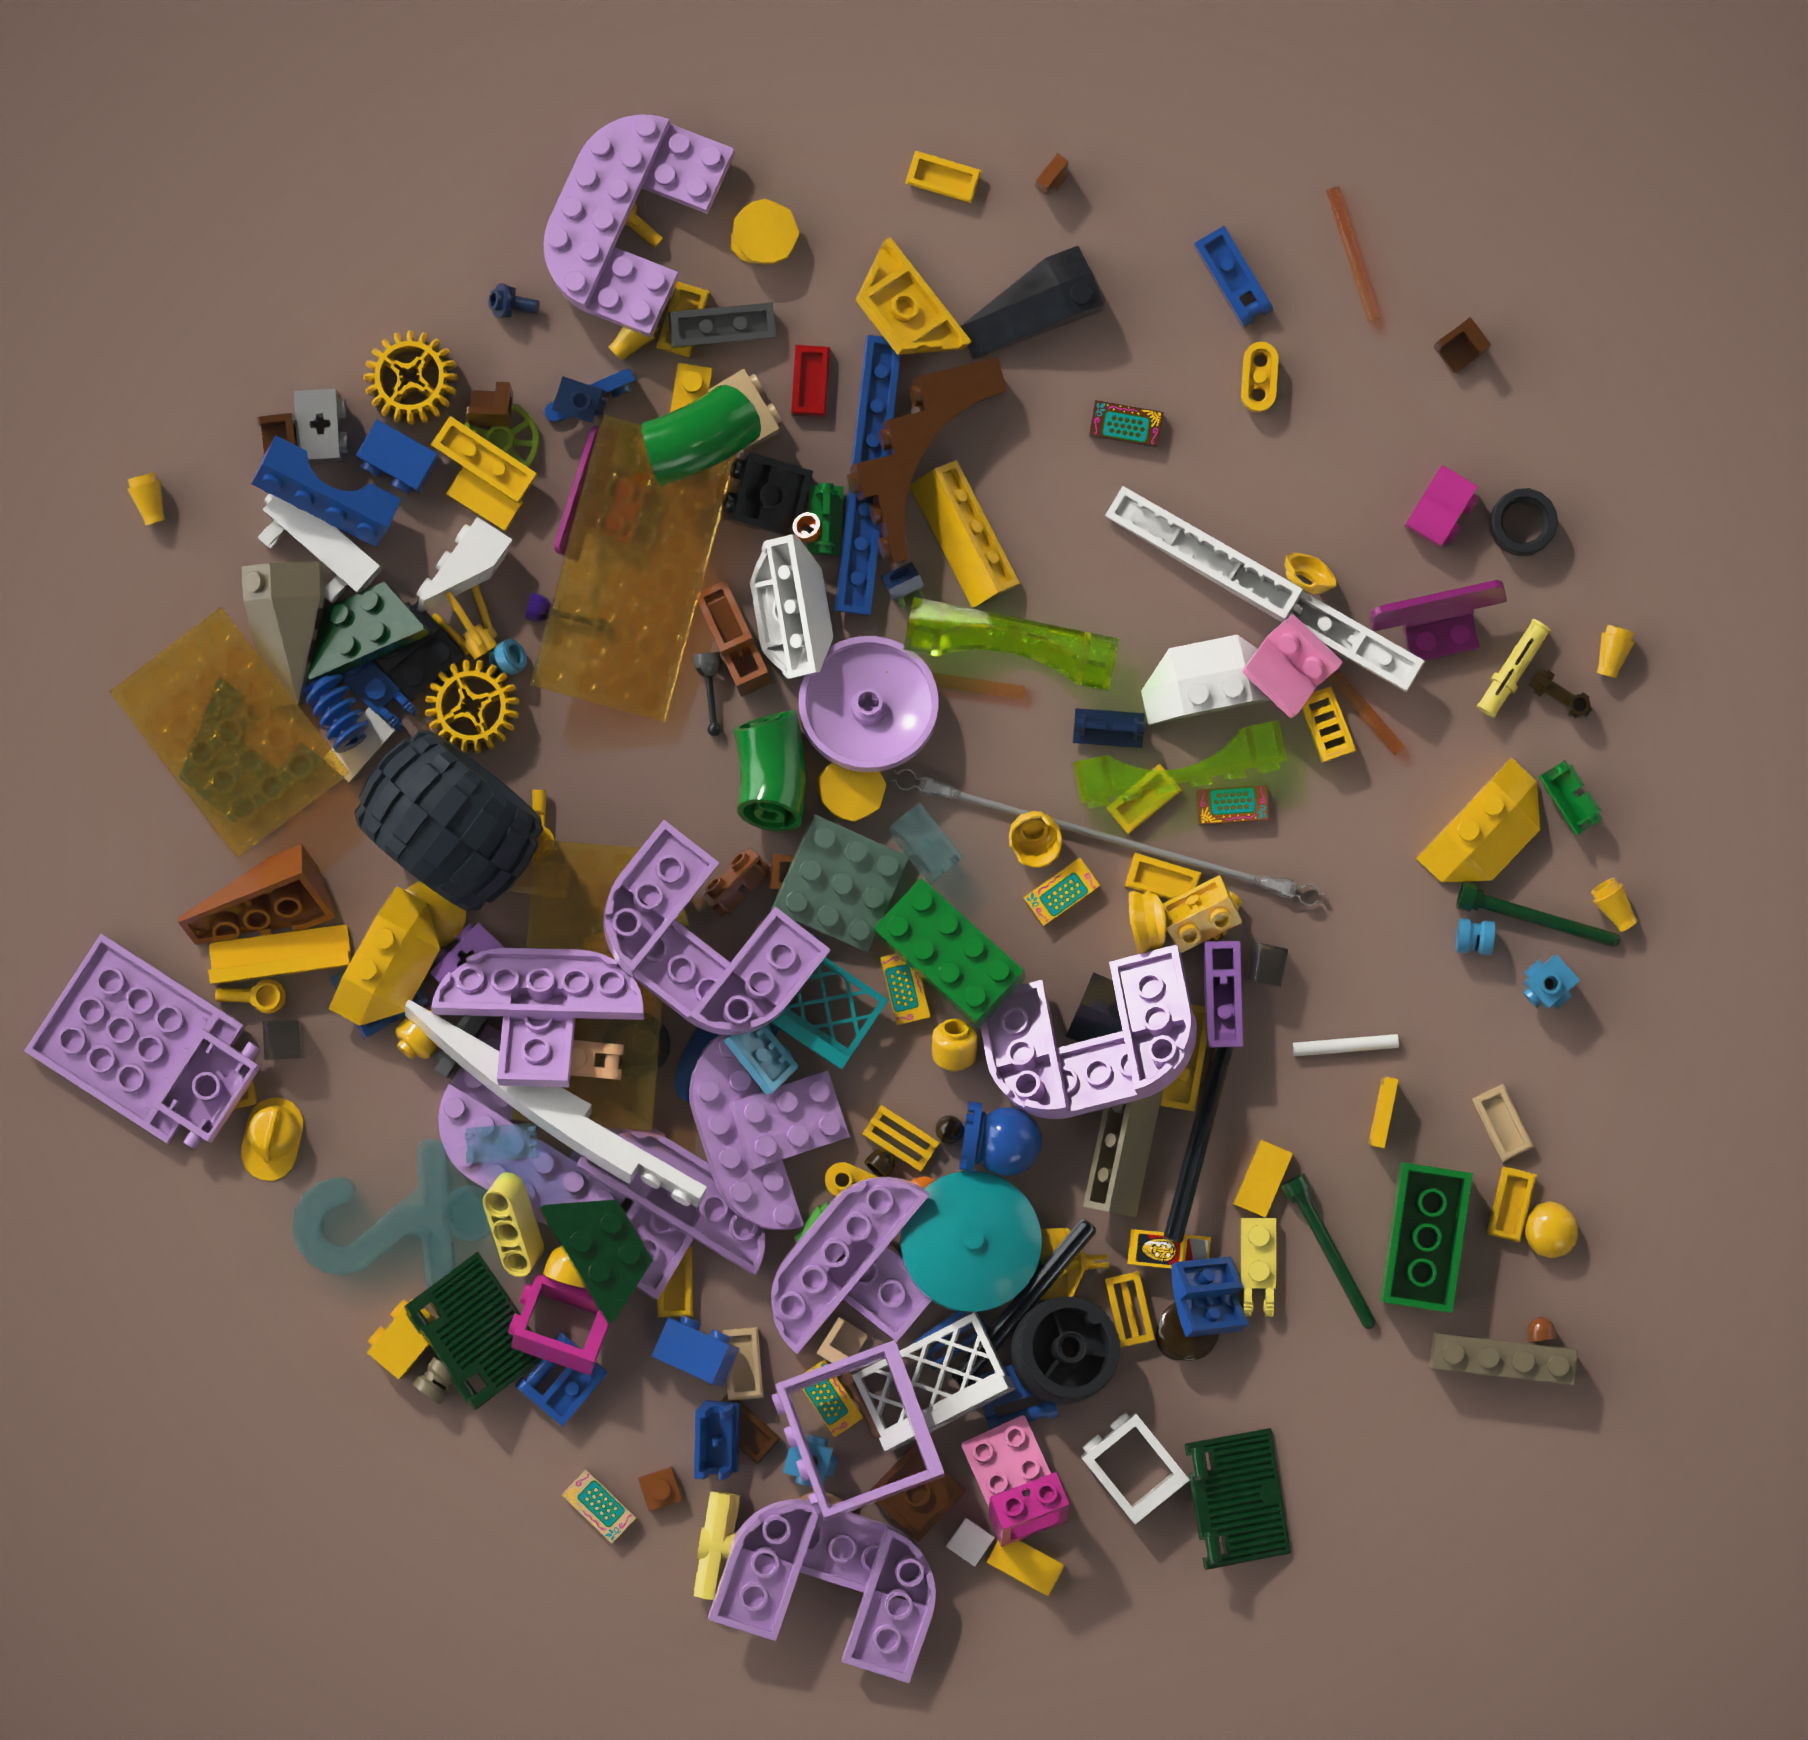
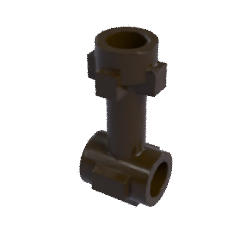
M1539 669L1529 684L1534 689L1533 693L1541 697L1545 692L1567 706V715L1572 719L1589 715L1592 710L1590 707V696L1584 692L1577 695L1572 694L1552 681L1555 676L1554 673L1549 670L1545 672Z

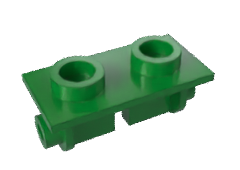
M820 483V485L809 486L808 512L815 514L822 523V535L816 542L807 543V549L811 555H841L844 486H834L833 483ZM808 528L809 534L813 532L811 529Z
M1566 760L1539 776L1546 792L1552 797L1563 814L1564 820L1572 828L1576 836L1603 819L1600 815L1602 810L1589 791L1581 796L1578 795L1576 790L1584 786V783L1574 769L1573 764L1568 765Z

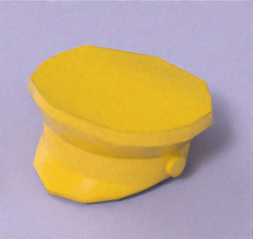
M765 198L751 202L734 218L731 250L740 260L753 264L773 265L786 260L794 249L800 234L791 210Z
M832 762L816 778L817 792L825 807L838 818L851 822L863 819L880 809L887 785L880 771H852Z
M1135 890L1129 892L1130 924L1138 954L1161 949L1166 939V915L1160 898L1156 894H1152V891H1146L1144 894Z

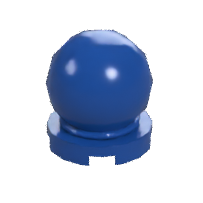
M969 1101L967 1112L970 1113L966 1115L959 1170L973 1172L974 1163H981L988 1171L1002 1176L1018 1175L1028 1170L1038 1160L1042 1149V1133L1036 1121L1026 1112L1013 1107L997 1108L986 1114L985 1111L982 1112L983 1103Z

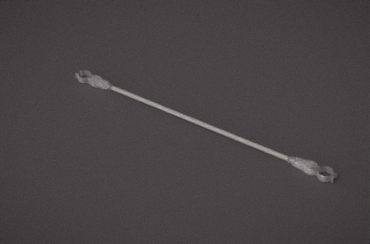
M902 769L898 773L894 770L896 774L905 770L910 771L914 774L916 780H920L918 787L913 785L909 789H903L897 784L902 790H910L916 787L918 788L917 791L925 796H939L956 800L963 799L1019 816L1030 812L961 792L960 789L940 782L935 777L925 775L921 776V778H916L915 773L910 769ZM1053 818L1061 828L1250 881L1264 890L1276 893L1279 897L1293 899L1294 896H1298L1302 904L1313 905L1304 903L1299 895H1295L1296 889H1302L1303 887H1298V883L1292 879H1278L1268 875H1250ZM1312 884L1304 885V886H1313V887L1317 890L1318 894H1319V895H1322V894H1320V892H1319V890H1318V888H1317L1316 886H1314V885H1312Z

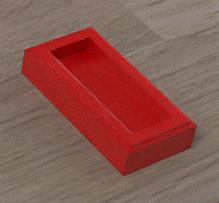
M795 345L792 416L826 417L830 347Z

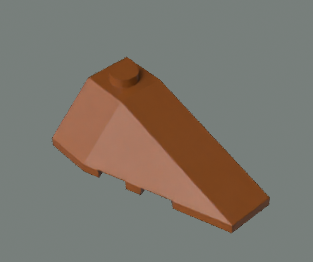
M300 844L270 856L178 917V923L196 945L237 939L239 934L259 931L260 936L272 934V929L292 927V931L305 930L335 918V910L318 865L303 845Z

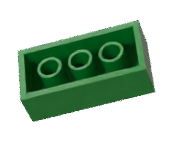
M922 878L911 887L873 928L876 937L900 957L977 1029L987 1021L1026 979L1024 970Z
M1399 1162L1379 1295L1380 1302L1449 1313L1453 1312L1473 1173Z

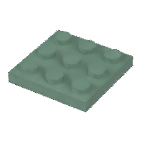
M812 814L771 911L776 906L792 920L868 953L875 937L873 928L883 918L909 856L816 814Z

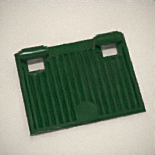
M478 1251L404 1306L407 1312L406 1315L417 1332L425 1337L453 1378V1384L462 1398L474 1410L480 1408L542 1360V1358L511 1348L513 1335L508 1334V1330L514 1314H521ZM429 1303L439 1316L431 1323L426 1320L420 1311ZM527 1326V1329H526V1330L532 1332V1330L530 1329V1327ZM476 1373H478L486 1385L479 1392H476L468 1381Z
M1271 1428L1185 1443L1186 1456L1192 1457L1194 1469L1193 1473H1189L1199 1540H1205L1207 1557H1202L1205 1570L1291 1554ZM1207 1452H1208V1455H1209V1461H1210V1467H1211V1469H1209V1470H1208V1467H1207V1461H1206V1455H1205V1453H1207ZM1221 1536L1224 1549L1223 1554H1221L1219 1537Z

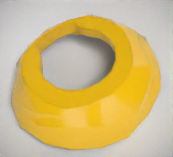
M1293 552L1286 555L1284 563L1287 578L1293 584L1315 595L1328 592L1336 587L1334 574L1319 558ZM1296 574L1307 578L1313 584L1308 585L1302 582Z

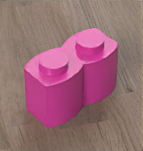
M1441 465L1404 527L1439 548L1443 545L1444 541L1451 544L1461 526L1456 524L1461 513L1464 512L1469 515L1479 496L1474 494L1478 486Z

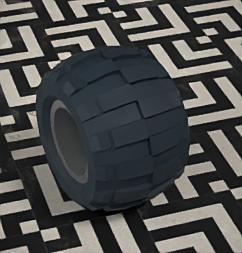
M418 731L411 740L404 739L383 757L369 775L359 795L361 803L354 811L359 828L381 850L434 892L464 910H480L486 901L492 903L508 891L529 866L539 845L536 839L543 831L540 816L522 798L461 749L432 731Z

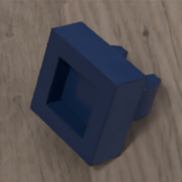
M912 562L881 576L883 584L892 600H896L901 608L907 607L904 596L911 592L915 593L919 601L923 600V592L920 588L925 585Z

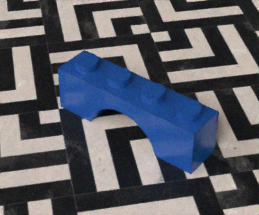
M276 435L264 454L251 483L266 493L272 494L375 547L379 545L387 532L401 501V498L371 483L355 491L338 490L325 484L312 471L308 462L307 451Z

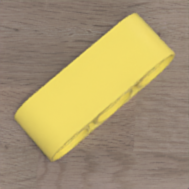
M505 1172L497 1177L484 1195L483 1206L504 1269L515 1277H525L543 1255L544 1243L523 1180L513 1173Z

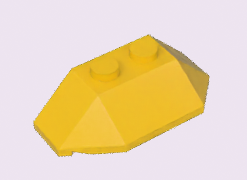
M1511 757L1422 851L1416 860L1441 883L1492 881L1540 831L1537 781Z
M398 886L394 889L376 915L343 974L330 1004V1010L359 1026L405 1012L407 1001H413L441 950L427 902Z

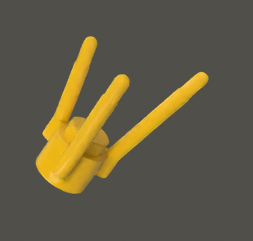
M479 584L472 587V591L485 629H483L481 624L473 626L452 592H447L446 597L467 630L463 634L466 641L437 613L432 615V618L460 646L465 656L471 654L474 660L495 648L497 643L494 638L499 636L492 626Z

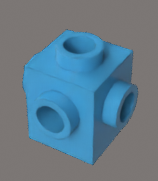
M1555 954L1545 963L1540 959L1537 960L1524 972L1528 978L1522 982V985L1526 988L1523 994L1536 1008L1541 1005L1544 1009H1549L1553 1005L1558 1009L1573 996L1569 990L1580 979ZM1546 978L1552 982L1551 990L1546 989L1544 985Z
M808 1434L807 1443L811 1454L818 1459L816 1467L822 1484H824L826 1476L833 1478L838 1457L832 1456L833 1447L827 1446L828 1439ZM798 1447L789 1448L783 1473L796 1476L795 1483L812 1487L810 1480L802 1481L796 1461L802 1459Z

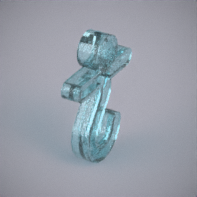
M428 1138L420 1142L417 1147L418 1187L352 1244L347 1246L336 1245L329 1240L324 1231V1219L327 1213L335 1206L349 1203L355 1196V1184L347 1177L339 1176L320 1181L306 1191L294 1210L292 1232L297 1249L309 1264L325 1273L347 1275L367 1269L406 1235H417L422 1239L426 1286L429 1288L455 1268L453 1236L460 1240L475 1241L486 1238L492 1233L483 1206V1197L488 1190L480 1185L471 1184L458 1187L450 1193L448 1155L441 1140Z

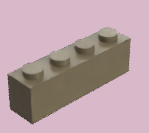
M1163 1090L1140 1100L1103 1109L1083 1207L1136 1218Z
M1433 1332L1429 1367L1440 1370L1574 1385L1578 1350Z

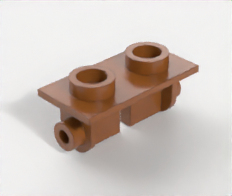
M749 848L746 852H740L732 859L730 868L721 877L718 876L709 882L705 888V894L701 898L721 917L726 913L730 915L746 898L738 888L743 884L752 892L768 876L766 872L771 867L764 860L760 859L761 857Z

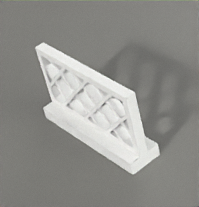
M972 1313L899 1351L902 1359L909 1357L918 1361L913 1378L910 1380L914 1392L916 1387L933 1392L929 1407L921 1410L930 1433L1016 1389L1011 1377L1007 1376L977 1313ZM971 1323L978 1334L973 1349L956 1343L961 1328ZM952 1334L950 1341L943 1339L944 1337ZM936 1341L949 1345L943 1365L926 1359L930 1344ZM981 1343L986 1353L979 1351ZM955 1347L972 1353L966 1372L948 1367ZM922 1349L920 1357L913 1355V1353ZM977 1356L988 1358L996 1373L984 1379L971 1375ZM886 1359L853 1374L852 1377L881 1436L879 1440L884 1451L894 1452L915 1441V1437L908 1418H906L902 1403L887 1398L893 1378L890 1371L882 1370L888 1366ZM924 1363L941 1369L935 1388L918 1383ZM947 1371L964 1377L960 1391L953 1395L941 1391ZM874 1373L887 1376L882 1395L879 1396L871 1393L864 1378ZM970 1379L975 1380V1381H978V1382H976V1383H974V1384L968 1386V1383H969V1380H970ZM939 1395H942V1396L947 1397V1398H945V1399H943V1400L937 1402V1399H938V1396H939ZM873 1398L880 1400L878 1407L876 1406ZM885 1403L902 1408L898 1423L888 1428L881 1417Z

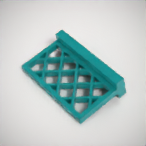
M825 957L821 964L832 971L822 973L821 965L817 967L818 974L811 975L808 979L819 978L823 998L802 1002L799 990L797 993L799 1003L787 1005L785 1010L771 1023L842 1070L889 999ZM838 974L845 979L847 993L827 997L823 977ZM850 983L861 991L851 992ZM868 994L878 1001L871 1014L856 1017L852 996ZM848 997L852 1018L832 1022L828 1001ZM824 1002L828 1023L812 1025L806 1021L803 1006ZM800 1007L801 1017L790 1009ZM867 1019L859 1031L857 1021ZM853 1022L856 1037L847 1048L835 1040L833 1026ZM829 1027L831 1037L819 1028Z

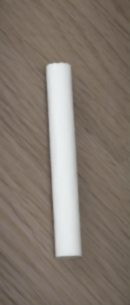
M1398 1034L1293 1043V1055L1296 1057L1399 1048Z

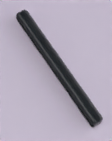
M1213 1047L1164 1232L1165 1239L1171 1242L1181 1243L1184 1238L1233 1047Z
M1081 1219L1034 1274L1026 1287L1013 1299L987 1330L986 1333L995 1351L1000 1348L1016 1329L1021 1319L1038 1303L1096 1234V1228L1086 1219ZM981 1343L979 1351L986 1353ZM969 1352L955 1369L966 1372L972 1353ZM978 1355L971 1375L976 1376L989 1359ZM952 1373V1378L962 1385L964 1377Z

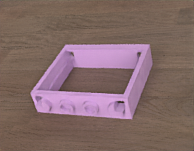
M895 1340L775 1384L777 1393L771 1395L778 1415L785 1413L789 1426L783 1428L790 1448L798 1447L802 1459L796 1461L797 1468L803 1482L810 1480L814 1493L808 1495L815 1515L822 1513L824 1521L944 1477L943 1467ZM886 1359L926 1470L830 1505L790 1394Z

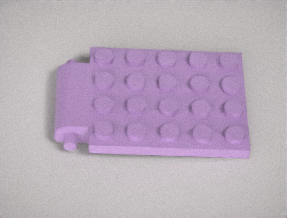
M102 933L24 1050L38 1061L167 1144L172 1142L183 1125L190 1130L184 1143L193 1149L197 1148L202 1138L209 1143L214 1141L262 1067L254 1061V1058L260 1051L259 1047L251 1042L247 1043L242 1052L233 1047L246 1028L245 1025Z

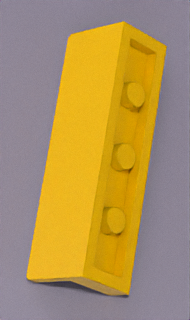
M957 460L934 468L910 484V489L971 607H976L989 598L1020 584Z
M342 924L210 943L209 953L212 969L208 970L210 984L217 985L346 967L352 960L348 927Z

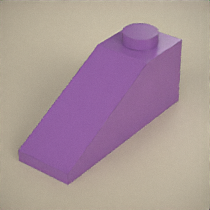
M1240 941L1204 942L1202 948L1207 1048L1243 1047Z

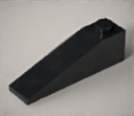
M1075 246L1043 259L960 327L972 341L968 345V349L972 359L1099 313L1103 311L1104 303L1093 274L1079 246Z

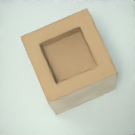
M839 1316L818 1349L817 1354L831 1363L857 1354L868 1335Z

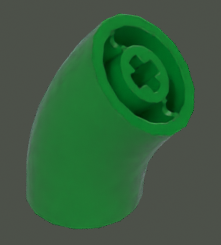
M728 385L717 386L684 407L643 422L641 425L648 458L656 480L661 487L694 476L727 460L753 443L760 436L761 432L760 417L754 405L742 392Z
M789 710L773 713L733 728L737 744L740 767L737 814L743 821L763 830L782 832L797 829L802 824L805 806L806 766L802 734L796 711Z

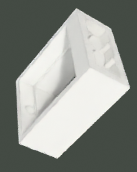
M1125 1412L1110 1424L1113 1430L1104 1438H1101L1098 1434L1082 1447L1085 1453L1081 1458L1133 1523L1136 1524L1190 1479L1135 1412L1131 1416ZM1136 1427L1172 1473L1131 1506L1094 1459L1132 1428Z

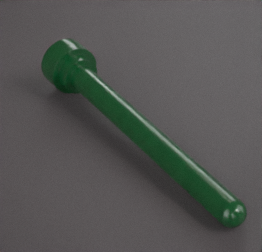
M1464 881L1459 890L1456 908L1470 912L1471 909L1478 910L1482 908L1612 947L1618 946L1621 942V938L1617 933L1484 895L1483 890L1478 889V885Z
M1303 1173L1280 1185L1286 1199L1290 1198L1293 1203L1297 1202L1362 1326L1366 1329L1373 1328L1375 1326V1318L1309 1197L1311 1194L1309 1190L1311 1184L1308 1178Z

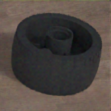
M1057 1297L1033 1307L1021 1319L1011 1340L1010 1358L1016 1377L1026 1390L1028 1389L1035 1397H1039L1047 1402L1070 1404L1090 1398L1106 1386L1114 1375L1119 1363L1120 1340L1113 1321L1110 1320L1105 1311L1101 1310L1102 1308L1091 1303V1301L1078 1297ZM1063 1340L1069 1341L1074 1348L1072 1358L1062 1353L1061 1344Z

